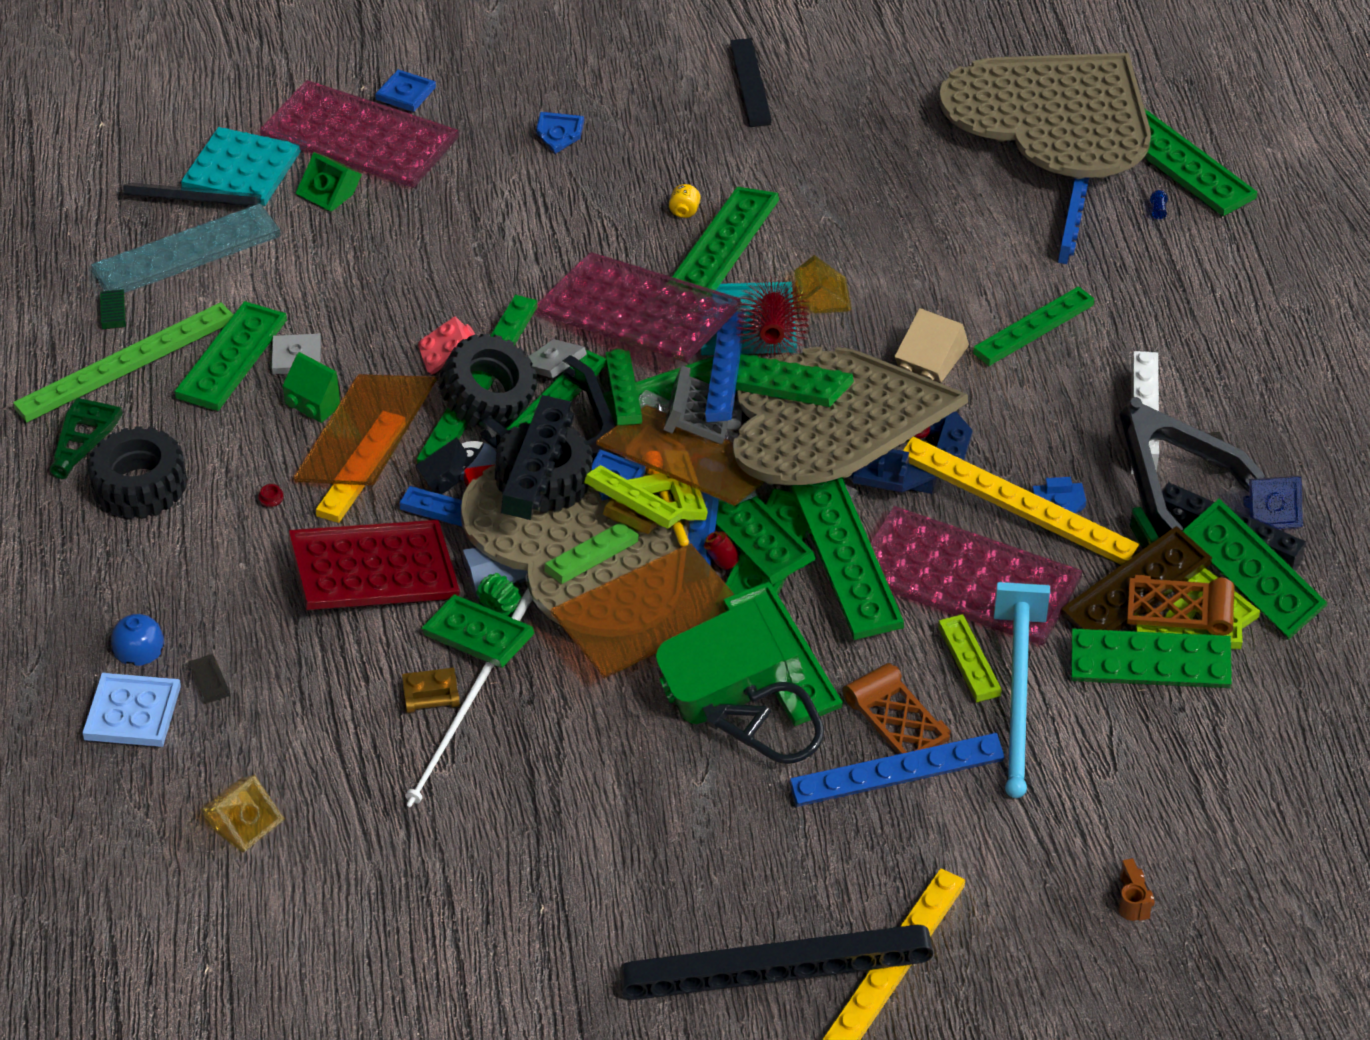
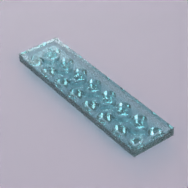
M258 204L91 264L92 272L105 291L124 289V293L280 237V229L264 207Z

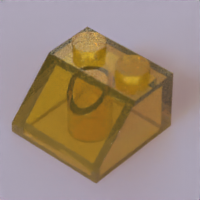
M813 255L794 270L795 280L797 281L795 285L800 296L798 299L800 301L801 299L803 301L804 299L806 300L805 302H800L802 307L803 305L805 307L809 306V309L815 314L848 312L852 309L846 277L820 258Z
M255 775L240 778L201 809L214 830L241 852L247 851L285 820Z

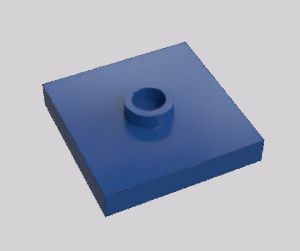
M398 69L378 90L376 100L415 112L436 88V81Z

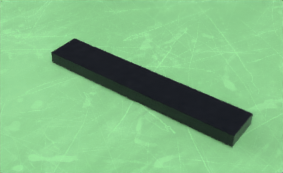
M752 38L730 40L749 127L771 125L772 119Z
M142 183L123 185V193L129 195L251 206L261 202V194Z

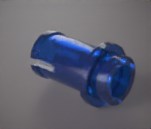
M1156 190L1150 196L1153 210L1152 216L1155 219H1164L1167 215L1166 203L1168 202V196L1164 191Z

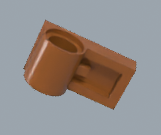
M1133 858L1122 860L1120 879L1124 887L1121 892L1119 913L1124 919L1130 921L1150 919L1151 908L1154 906L1155 901L1152 891L1147 890L1145 886L1144 873L1141 868H1137Z

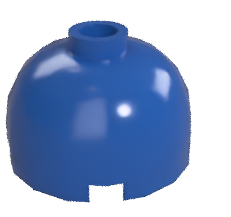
M144 614L128 615L119 620L113 628L111 635L112 651L115 658L121 663L126 664V661L134 662L135 666H141L151 663L160 656L161 649L165 643L164 636L159 624L150 616Z

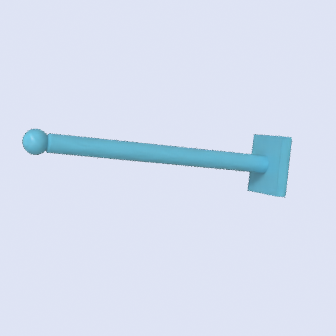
M997 582L994 619L1013 620L1009 764L1005 791L1012 798H1020L1027 790L1024 777L1029 621L1046 622L1050 586Z

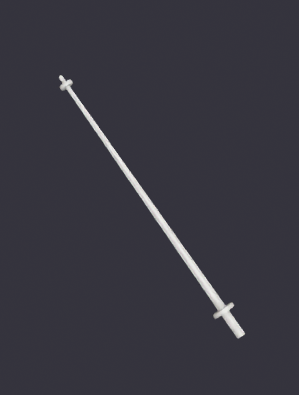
M527 588L511 618L520 621L533 600L529 588ZM485 663L415 790L409 789L405 796L408 800V807H411L413 803L419 804L421 802L422 795L420 791L492 670L493 664Z

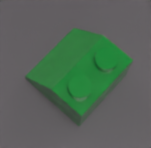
M313 152L296 194L329 211H333L354 194L362 174L327 156Z
M301 352L296 354L283 384L285 404L304 413L307 417L322 423L341 407L337 371Z

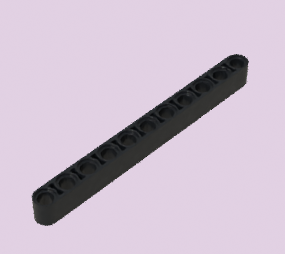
M909 925L636 960L624 963L620 967L619 972L623 997L629 1000H639L919 964L929 961L934 953L929 929L924 925Z

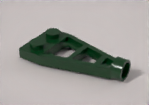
M76 398L66 413L54 461L50 466L52 475L59 479H66L73 467L114 429L123 415L122 407ZM78 423L97 427L91 434L75 431ZM69 441L83 444L77 450L66 448Z

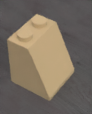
M919 308L895 355L898 367L941 383L969 345L963 324Z

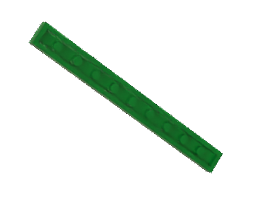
M515 294L490 337L494 335L501 336L505 341L509 339L514 342L515 346L538 307L537 300ZM471 371L475 381L484 389L489 390L495 377L483 371ZM447 407L417 457V464L457 437L459 440L468 425V421L464 419L461 421L456 417L457 414L454 411L451 412Z

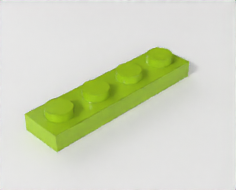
M964 615L939 620L938 628L975 701L980 702L1000 697L1002 689Z

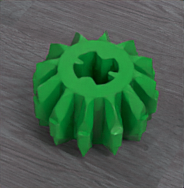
M499 573L489 574L480 582L481 584L478 586L476 594L479 597L478 601L483 603L484 607L506 616L517 608L516 606L521 599L518 593L519 589L505 575L501 576Z

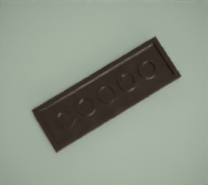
M1175 526L1062 607L1061 615L1076 629L1119 631L1127 625L1130 578H1135V575L1151 576V579L1187 582L1212 563V557L1179 527ZM1135 587L1134 589L1141 597L1150 593L1146 588ZM1165 589L1160 593L1166 597L1173 590ZM1153 597L1147 603L1153 606L1160 600L1157 597ZM1140 606L1133 611V616H1140L1146 609Z

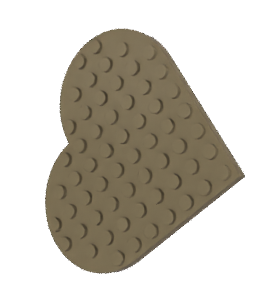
M1129 53L985 58L972 61L971 66L965 68L960 66L949 73V78L942 82L940 88L941 109L946 117L956 126L972 134L996 139L1000 142L1015 140L1018 149L1028 160L1043 169L1057 174L1072 176L1076 179L1084 177L1105 178L1109 175L1128 170L1138 164L1145 157L1150 146V127Z
M822 347L804 348L802 349L803 353L788 356L789 353H785V355L783 353L780 354V357L777 355L769 359L853 374L854 383L831 407L738 390L740 408L750 420L739 429V436L734 438V455L738 466L745 473L765 481L767 484L807 485L826 482L840 477L846 478L860 468L869 465L870 462L880 456L887 454L888 451L898 445L905 443L906 440L921 433L924 429L939 422L942 418L957 411L968 403V395L852 349L836 347L835 351H822Z
M495 465L484 470L483 475L477 480L473 479L466 488L462 498L461 522L469 540L478 550L496 562L512 569L527 571V584L532 599L539 609L557 624L581 635L608 639L621 638L644 633L655 628L665 621L676 608L681 594L687 547L679 545L672 526L667 529L657 524L649 534L638 532L633 527L628 526L639 534L637 543L561 584L545 572V563L618 524L619 522H615L610 517L603 515L605 506L612 498L602 501L598 491L589 485V489L584 494V497L578 503L575 502V505L568 509L564 507L559 512H553V510L547 513L534 511L532 519L527 520L501 513L502 492L499 491L496 485ZM670 489V490H669L670 495H671V497H672L673 502H675L673 493H672V491H671V489ZM659 492L652 493L661 498ZM681 519L688 537L689 520Z

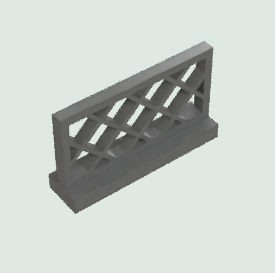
M681 365L673 383L663 430L673 434L675 427L723 444L728 421L706 422L705 411L702 409H706L707 399L705 397L708 398L710 384L690 377L691 368Z

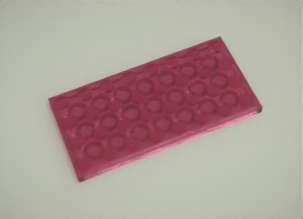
M306 80L260 128V136L289 141L292 144L298 145L300 150L312 154L315 152L341 164L414 188L457 140L459 130Z
M590 252L537 304L536 313L687 363L737 312V309L741 307L737 305L738 303L741 305V299Z
M897 506L892 508L870 543L892 593L956 616L963 614L967 620L1013 635V620L994 619L997 582L1049 585L1050 598L1046 622L1029 621V641L1044 646L1061 615V608L1068 603L1082 578V570Z

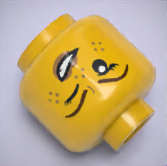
M689 184L676 186L669 200L671 212L683 218L695 215L700 203L699 191Z

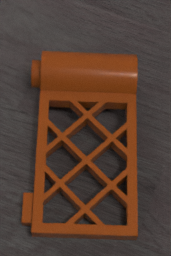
M1135 575V578H1130L1127 624L1207 629L1213 635H1228L1233 631L1234 584L1223 577L1216 578L1210 583L1155 580L1151 579V576ZM1135 587H1142L1148 589L1150 593L1141 597L1134 589ZM1165 589H1172L1176 595L1167 599L1160 592ZM1190 591L1203 592L1202 597L1196 601L1187 594ZM1157 597L1163 604L1154 609L1147 601ZM1180 598L1189 604L1182 611L1173 604ZM1140 606L1149 612L1145 616H1133V611ZM1169 608L1176 615L1172 618H1164L1160 612ZM1196 610L1202 616V620H1192L1186 614Z
M885 663L843 687V695L848 705L852 709H858L897 754L907 753L902 747V741L918 744V749L916 750L942 745L950 739L949 734L951 730L942 720L937 722L901 682V672L895 665ZM900 692L906 699V704L890 701V697ZM873 706L886 707L885 715L873 714L869 708ZM888 709L903 710V719L887 716ZM907 711L919 713L922 717V722L907 720ZM886 723L901 725V734L889 732L885 728ZM905 726L921 729L920 736L904 735ZM923 730L935 731L939 737L934 740L922 738Z

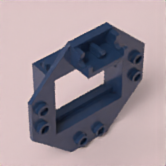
M955 411L931 425L930 433L927 436L939 438L937 448L965 460L973 430ZM892 449L887 454L880 456L870 462L869 465L860 468L846 478H849L856 484L897 492L914 490L932 494L938 477L914 465H909V452Z

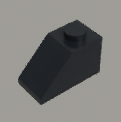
M456 437L422 460L416 467L433 492L442 495L458 484L468 453Z

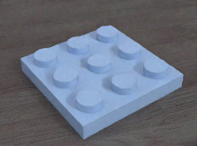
M102 673L83 730L84 740L163 747L181 688L180 679Z

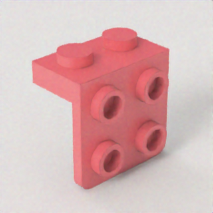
M454 316L419 341L418 347L428 373L433 375L441 370L453 348L461 340L475 335L473 329L468 324L464 325Z

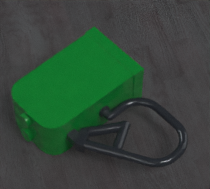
M766 591L754 596L752 600L666 640L658 648L656 658L663 675L659 680L669 703L675 702L684 720L694 724L707 721L708 725L715 730L717 728L723 730L769 759L782 764L800 762L813 755L820 747L824 737L822 719L809 694L802 687L794 684L805 679L798 654ZM779 691L794 693L801 699L814 725L815 734L812 742L805 749L794 754H781L774 751L753 737L769 716L771 710L764 705L744 704L751 701L755 702ZM727 715L754 716L744 731L725 720Z

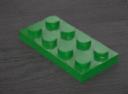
M455 594L422 627L425 636L500 668H503L535 634L532 626Z

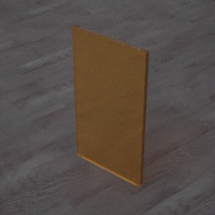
M358 374L294 476V481L374 486L437 381L436 377Z
M648 405L641 408L642 424L617 425L596 442V445L734 506L765 483V481L749 476L738 466L734 455L733 442L724 439L723 444H719L678 427H675L673 434L663 430L667 413Z
M690 543L552 608L551 613L603 678H606L656 654L660 645L666 640L726 612L723 606V599L734 595V593Z

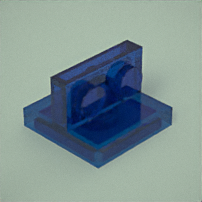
M1301 476L1249 479L1250 496H1243V506L1250 509L1251 518L1276 529L1303 527Z

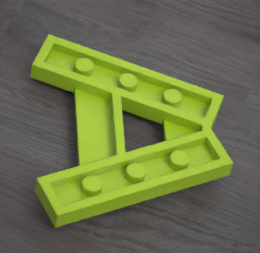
M663 452L661 459L665 472L627 480L600 465L589 472L585 478L584 483L590 485L596 491L608 495L616 502L626 505L638 514L644 515L659 526L667 529L681 519L689 521L706 520L708 514L687 453ZM671 489L675 502L668 503L652 493Z
M1204 568L1187 582L1210 583L1218 577ZM1190 591L1187 595L1196 601L1202 597L1203 592ZM1234 591L1233 631L1228 635H1224L1231 636V649L1242 648V629L1258 619L1260 614L1259 609L1236 591ZM1182 598L1173 603L1181 611L1189 606ZM1169 610L1164 618H1172L1176 614ZM1192 610L1186 616L1193 620L1197 611ZM1136 625V632L1213 635L1207 629Z

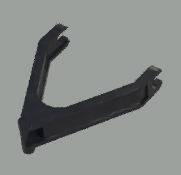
M569 355L562 361L571 367L566 368L563 375L586 392L600 428L599 434L587 441L592 450L593 461L600 449L625 458V446L621 442L594 371L574 356ZM486 417L479 422L481 426L486 428L480 435L488 444L497 449L500 439L509 430L492 418Z
M1133 397L1116 418V423L1121 426L1144 513L1159 538L1175 526L1179 527L1182 531L1184 529L1166 509L1149 441L1164 440L1227 469L1248 492H1253L1259 488L1251 479L1250 474L1259 484L1265 481L1264 473L1243 450L1142 404L1141 399L1138 397Z

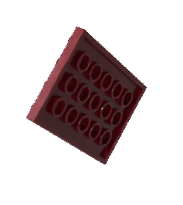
M439 520L288 531V540L306 610L450 599L454 594L460 595V589Z

